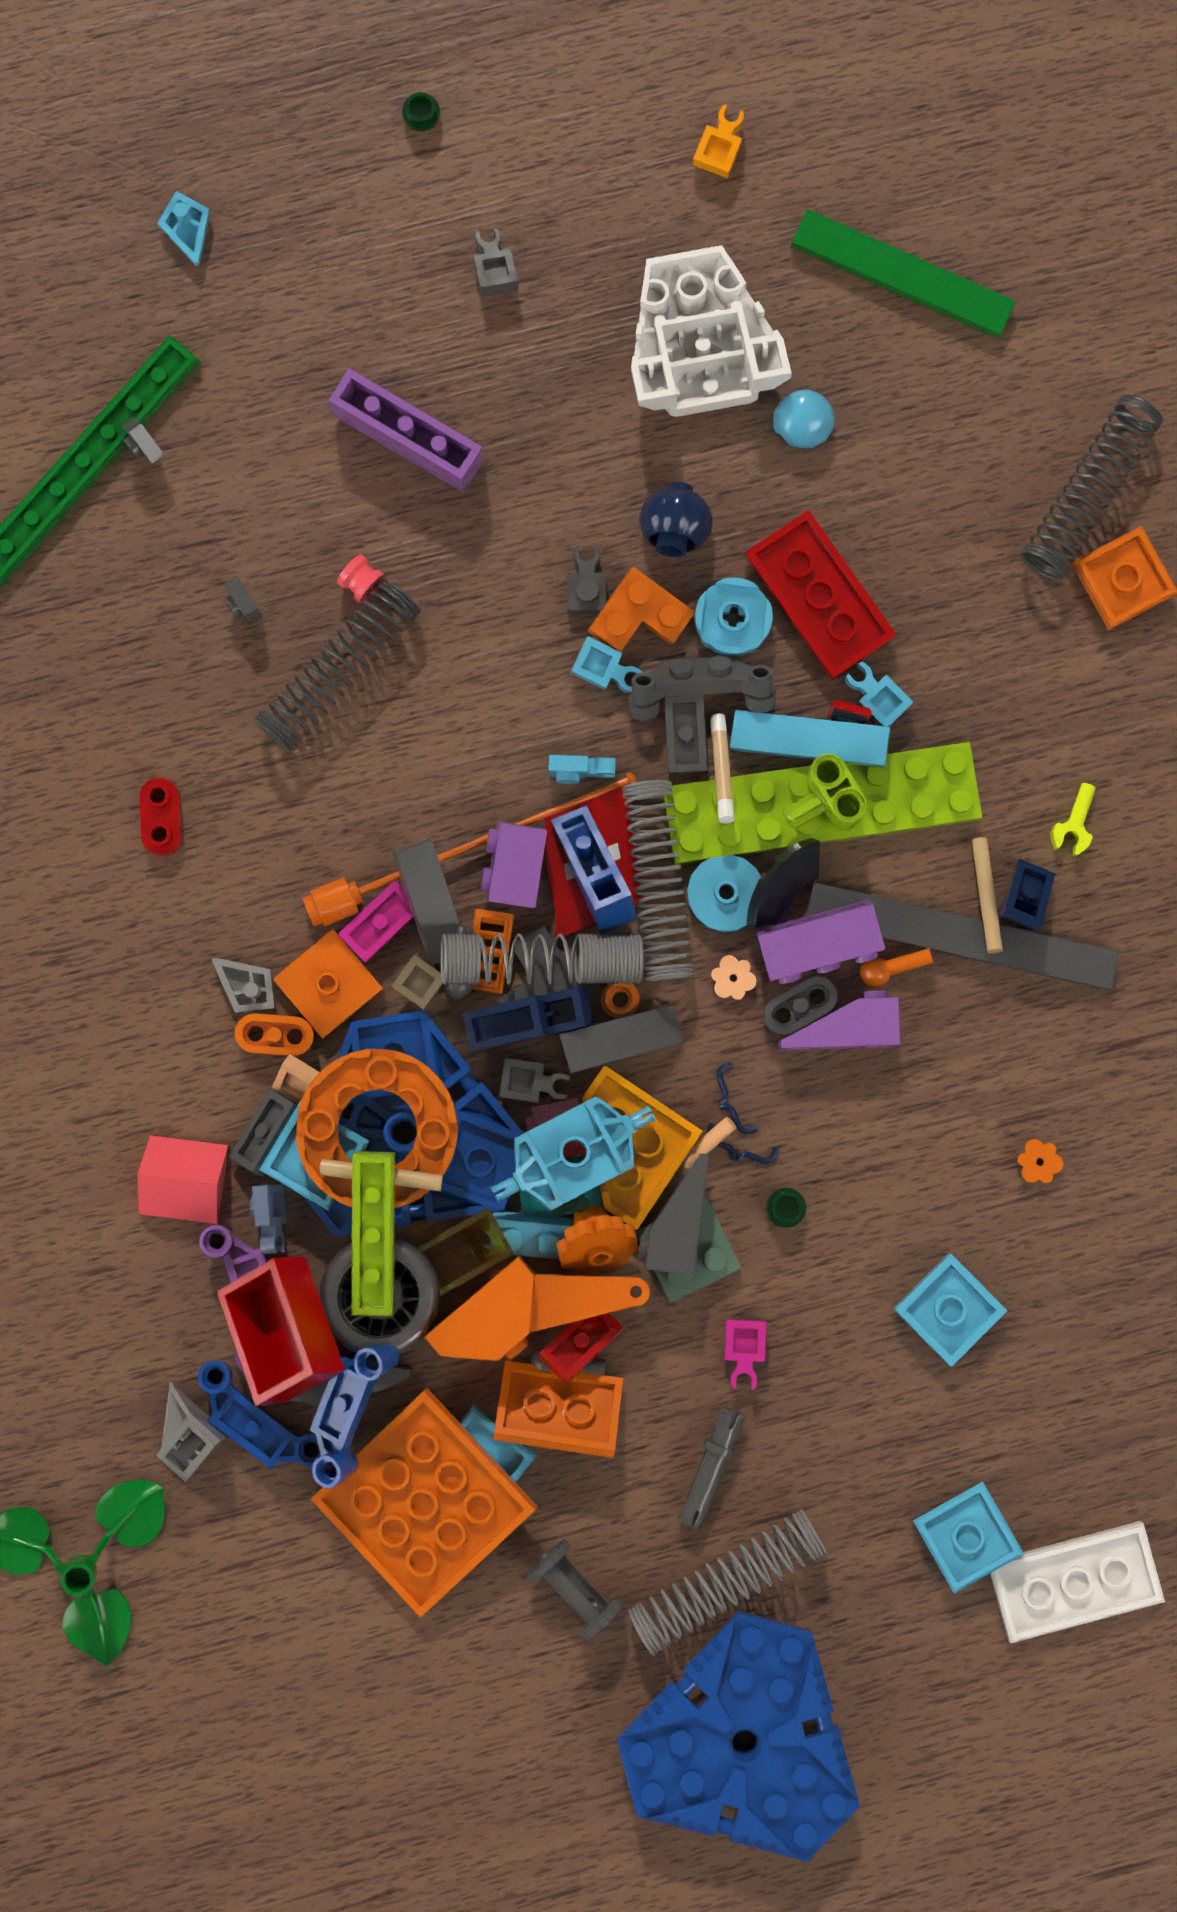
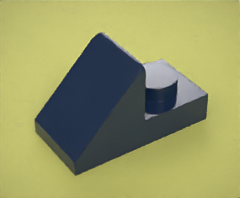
M1019 859L1013 869L1007 894L997 910L998 917L1027 929L1039 931L1043 924L1055 873Z

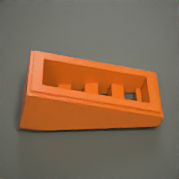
M475 909L472 926L473 934L478 933L482 939L493 941L494 937L499 933L505 941L509 957L514 914ZM482 923L504 926V932L481 930ZM502 945L501 949L495 948L493 957L500 958L499 965L492 964L491 973H497V980H491L488 985L486 979L480 978L477 985L473 984L472 990L503 994L506 971ZM485 947L486 954L489 956L491 947ZM481 962L480 971H485L483 962Z

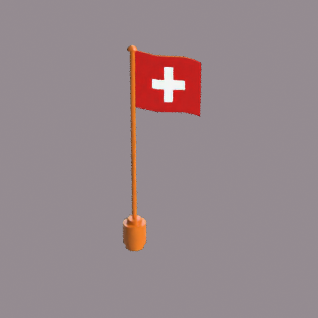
M626 773V778L514 823L530 826L544 820V829L547 830L545 863L555 907L554 939L559 933L565 937L594 925L595 922L553 829L552 819L587 805L632 895L634 907H637L635 904L641 899V895L634 893V890L641 886V883L635 882L633 877L641 873V871L631 868V865L638 861V858L630 855V852L636 846L628 843V840L633 837V833L627 830V827L631 825V821L625 818V815L631 811V808L624 806V802L627 799L623 798L622 790L625 785L637 782L636 776L632 773ZM488 834L437 855L439 863L486 844ZM395 872L357 888L355 881L347 884L345 877L310 890L311 895L303 897L302 900L313 926L316 927L323 924L326 927L359 913L356 905L364 903L361 897L362 894L401 878L399 872Z

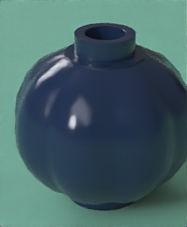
M674 482L671 483L670 488L660 489L647 499L642 506L639 522L644 536L651 545L656 547L658 553L668 557H683L686 555V552L695 550L707 540L712 531L713 517L707 503L699 494L693 492V487L690 484Z

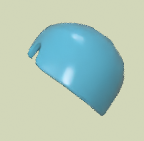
M812 390L794 391L781 399L773 412V428L775 433L781 435L791 447L812 449L825 442L834 429L835 417L831 405L824 396Z

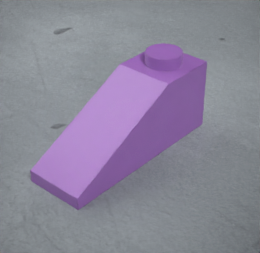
M888 991L864 992V998H859L779 1041L777 1043L778 1050L884 1048L899 1046L898 997L888 998Z

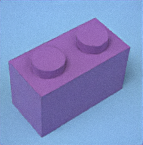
M497 821L496 830L489 829L486 852L492 853L490 868H483L480 891L486 892V899L489 902L530 908L536 907L547 835L546 829Z

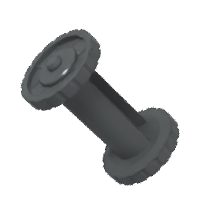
M563 1539L540 1557V1560L528 1572L526 1577L532 1583L542 1577L548 1581L585 1622L579 1635L585 1641H588L610 1623L623 1607L624 1602L618 1596L608 1602L602 1598L565 1557L571 1544L566 1539Z

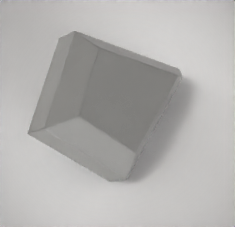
M219 958L212 959V963L235 1013L275 1009L271 969Z

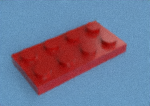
M809 510L745 552L744 557L831 681L896 638L897 634Z

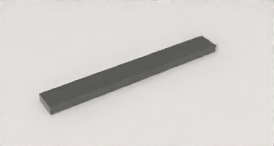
M813 882L805 917L871 899L883 940L923 949L930 948V950L1103 990L1109 991L1112 989L1119 951L999 924L1003 951L991 954L987 953L983 920Z

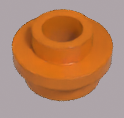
M612 982L606 985L602 991L601 1006L604 1012L614 1019L631 1016L639 1007V992L632 983L622 984L620 982L618 984L616 982L614 984ZM616 993H623L627 996L628 1002L624 1007L614 1005L612 998Z

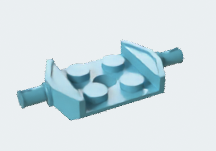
M596 1096L514 1138L515 1172L512 1173V1177L490 1187L493 1194L505 1189V1191L495 1195V1199L499 1203L520 1190V1192H526L551 1212L566 1202L631 1170L634 1167L632 1134L635 1133V1130L656 1121L654 1114L643 1119L641 1118L651 1113L652 1110L649 1106H646L628 1117L626 1115L621 1116L609 1104ZM571 1141L581 1143L586 1151L585 1159L576 1164L568 1162L563 1156L565 1144Z

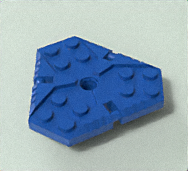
M424 1010L352 1021L338 1058L365 1049H386L402 1052L416 1058L433 1070L448 1090L458 1083L466 1093L457 1102L453 1100L458 1119V1140L452 1162L443 1176L441 1191L431 1190L424 1195V1203L408 1204L396 1208L395 1228L413 1225L412 1221L427 1219V1222L476 1215L477 1213L483 1214L504 1210L509 1197L498 1203L495 1195L505 1191V1189L493 1194L490 1187L507 1180L515 1172L514 1138L524 1134L486 1086L482 1082L478 1084L470 1074L472 1069ZM384 1090L367 1091L353 1098L350 1104L355 1106L350 1119L341 1117L339 1123L370 1141L365 1152H395V1165L403 1161L413 1149L415 1139L409 1144H400L395 1139L394 1131L398 1124L407 1121L414 1125L417 1135L416 1117L409 1104L397 1094ZM303 1196L335 1237L352 1235V1207L335 1200L330 1211Z
M737 1611L683 1667L686 1673L685 1676L677 1684L671 1680L617 1736V1743L637 1817L674 1825L678 1828L689 1829L690 1831L704 1833V1835L712 1837L715 1836L716 1832L728 1835L731 1842L745 1844L749 1847L760 1848V1850L771 1851L775 1854L808 1862L860 1807L839 1727L837 1724L833 1725L830 1713L834 1709L812 1631L806 1628ZM698 1686L706 1695L696 1704L688 1695ZM815 1719L817 1729L804 1733L801 1722ZM747 1730L755 1735L753 1743L746 1748H738L733 1744L734 1736L740 1731ZM723 1804L736 1808L733 1819L721 1816Z

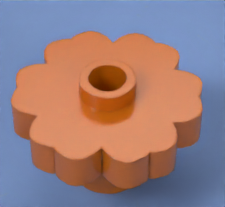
M587 1205L578 1209L573 1216L572 1226L564 1231L565 1238L556 1243L561 1267L563 1269H571L573 1275L597 1276L601 1271L614 1272L628 1264L631 1260L629 1255L639 1249L634 1226L632 1224H624L623 1219L619 1216H609L599 1205Z

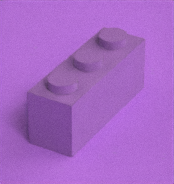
M871 899L757 930L770 981L778 979L779 984L799 980L802 978V972L816 969L817 973L836 970L840 968L839 962L854 958L856 963L870 961L878 957V951L886 950Z

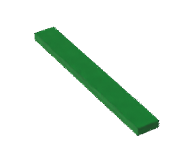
M171 335L163 341L1 523L0 589L127 447L123 440L128 435L121 426L132 417L145 426L199 366V358Z

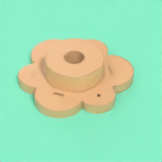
M732 955L724 956L721 959L719 967L713 969L711 973L712 979L716 981L714 991L717 996L727 998L731 995L733 999L740 1000L744 997L745 991H750L755 987L756 977L753 973L749 972L751 965L747 960L738 962ZM731 975L736 976L735 982L730 981Z

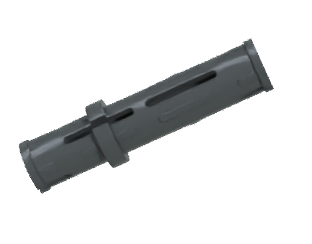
M724 1406L720 1409L721 1412L710 1439H705L703 1447L706 1450L681 1513L677 1520L688 1526L693 1524V1527L696 1529H701L703 1526V1520L728 1458L732 1459L735 1453L732 1447L741 1424L746 1417L742 1413L733 1409L730 1411L729 1408Z

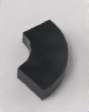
M810 838L795 843L774 859L776 863L764 879H759L753 891L747 913V925L756 928L786 922L789 906L795 895L807 883L819 879V840Z

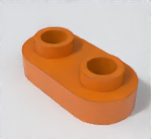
M252 1013L238 1021L235 1027V1039L237 1044L249 1053L289 1056L291 1054L294 1057H299L308 1053L313 1047L315 1032L310 1023L300 1017ZM254 1027H260L263 1030V1037L259 1041H252L250 1038V1031ZM293 1030H300L303 1038L299 1044L294 1045L289 1041V1034Z

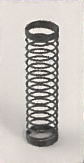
M1130 394L1121 396L1114 407L1115 412L1110 413L1108 422L1104 423L1101 427L1102 432L1095 436V443H1091L1088 447L1089 453H1085L1082 456L1083 463L1077 464L1075 467L1076 473L1071 474L1069 477L1070 483L1062 487L1063 493L1057 495V503L1050 506V514H1046L1043 517L1044 524L1037 526V534L1030 537L1031 543L1026 544L1021 551L1023 561L1040 575L1053 580L1063 579L1070 568V564L1065 558L1075 559L1077 557L1072 548H1083L1082 541L1079 538L1088 539L1090 537L1087 529H1094L1096 527L1094 519L1103 517L1099 508L1106 509L1109 507L1106 498H1115L1116 494L1113 488L1122 487L1120 478H1127L1129 476L1126 468L1135 467L1133 458H1140L1142 456L1140 448H1147L1148 442L1146 438H1153L1155 436L1154 432L1158 431L1163 423L1160 411L1147 400ZM1125 405H1131L1140 409L1151 417L1155 423L1137 417ZM1116 415L1120 422H1111V418ZM1110 425L1113 432H1105L1106 426ZM1113 425L1130 430L1138 435L1145 444L1140 445L1132 442L1121 435ZM1136 429H1139L1144 432H1151V435L1140 433ZM1103 435L1108 443L1098 442L1099 437ZM1107 435L1117 437L1136 449L1138 455L1130 454L1119 448ZM1097 445L1101 453L1092 452V448ZM1100 445L1122 453L1132 464L1127 465L1117 461L1107 454ZM1090 455L1095 463L1086 462V457ZM1095 456L1115 463L1125 472V475H1120L1107 469ZM1084 465L1089 474L1079 472V468ZM1088 466L1108 473L1116 479L1119 485H1113L1094 474ZM1074 476H1078L1083 484L1074 483L1072 479ZM1082 476L1103 484L1112 492V495L1096 490ZM1071 486L1077 495L1066 493V488ZM1075 486L1096 494L1106 505H1100L1091 501ZM1061 496H1065L1071 505L1060 503L1059 499ZM1069 496L1089 504L1099 515L1083 510ZM1058 506L1064 515L1053 513L1054 507ZM1063 507L1072 509L1082 514L1087 519H1089V521L1093 525L1090 526L1078 521L1077 519L1072 517ZM1052 516L1059 526L1047 523L1046 519ZM1056 517L1075 524L1086 533V536L1070 530ZM1045 526L1052 536L1041 534V527ZM1050 527L1068 534L1079 543V546L1063 540ZM1039 537L1046 546L1034 543V538ZM1044 538L1053 540L1061 544L1062 546L1067 548L1073 554V556H1069L1055 549ZM1032 554H1035L1043 558L1045 561L1053 565L1056 569L1042 563Z
M384 579V582L378 584L382 594L371 592V599L374 604L369 601H362L366 613L355 610L354 616L357 622L351 619L345 620L350 632L342 628L337 629V634L341 641L335 638H328L334 652L327 647H320V652L325 660L318 656H311L317 670L309 665H303V671L310 680L300 674H294L295 681L301 689L291 683L286 684V689L294 700L284 693H277L278 699L286 709L275 702H269V707L277 718L266 711H260L259 715H256L257 718H254V722L286 752L292 753L297 744L283 729L298 741H302V738L281 717L274 707L294 720L307 732H311V729L294 713L283 698L299 708L314 722L319 723V720L299 700L291 688L308 699L324 714H328V711L311 695L299 679L313 687L333 705H336V701L316 682L308 670L322 678L342 696H345V693L328 677L316 660L332 670L350 687H353V683L332 663L324 651L341 661L358 677H362V675L344 658L333 642L351 653L366 668H370V665L349 645L341 632L356 641L375 659H379L378 655L360 639L349 623L366 633L383 650H387V647L371 633L358 614L371 621L389 639L395 641V637L375 619L366 605H369L385 616L400 632H404L403 627L386 613L375 596L391 605L409 623H412V620H415V617L421 614L420 608L413 599L393 581Z

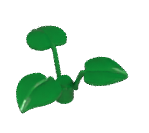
M129 1480L108 1489L101 1496L95 1510L96 1520L99 1524L108 1528L107 1532L103 1535L90 1556L78 1554L72 1556L66 1563L61 1561L51 1546L45 1545L50 1534V1528L47 1520L40 1512L30 1507L19 1506L0 1513V1568L18 1575L33 1573L41 1565L42 1552L46 1553L56 1566V1572L62 1573L61 1586L63 1590L69 1595L80 1596L70 1602L64 1613L63 1629L66 1637L76 1648L90 1655L103 1666H108L124 1646L131 1625V1608L128 1600L119 1590L109 1588L96 1595L95 1590L92 1588L97 1574L96 1562L113 1535L123 1546L134 1548L150 1543L160 1532L164 1520V1488L161 1484L150 1480Z

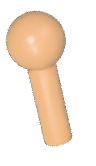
M728 1117L724 1118L693 1145L677 1169V1172L685 1175L698 1154L709 1153L734 1132L737 1127Z

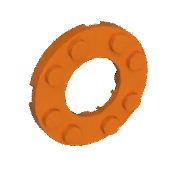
M365 1049L344 1055L330 1063L316 1075L300 1102L297 1118L296 1145L302 1164L313 1182L324 1193L349 1207H352V1179L320 1175L319 1171L322 1159L352 1163V1160L347 1157L339 1142L338 1125L342 1111L353 1098L364 1092L384 1090L395 1093L409 1104L416 1117L417 1135L413 1149L403 1161L395 1165V1169L444 1176L454 1157L458 1140V1119L452 1097L445 1084L433 1070L405 1053L386 1049ZM395 1185V1209L415 1202L431 1190Z

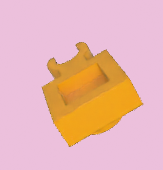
M723 105L718 115V129L709 125L706 126L692 165L728 179L742 143V138L734 134L742 127L744 112L740 111L738 119L730 122L724 118L728 105Z

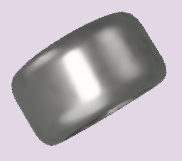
M395 1237L393 1316L352 1315V1243L339 1251L328 1264L321 1280L319 1297L333 1337L342 1346L357 1353L359 1350L371 1345L382 1346L390 1344L397 1349L399 1354H402L421 1342L434 1326L440 1312L442 1288L438 1272L430 1258L415 1244Z

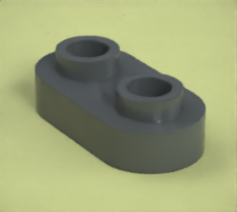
M814 976L773 998L763 1011L765 1026L775 1035L786 1036L822 1017L836 1005L838 995L835 985L825 977ZM812 990H818L822 993L823 1001L820 1004H814L810 1001L809 994ZM784 1009L789 1013V1021L782 1024L776 1020L775 1014L777 1010Z

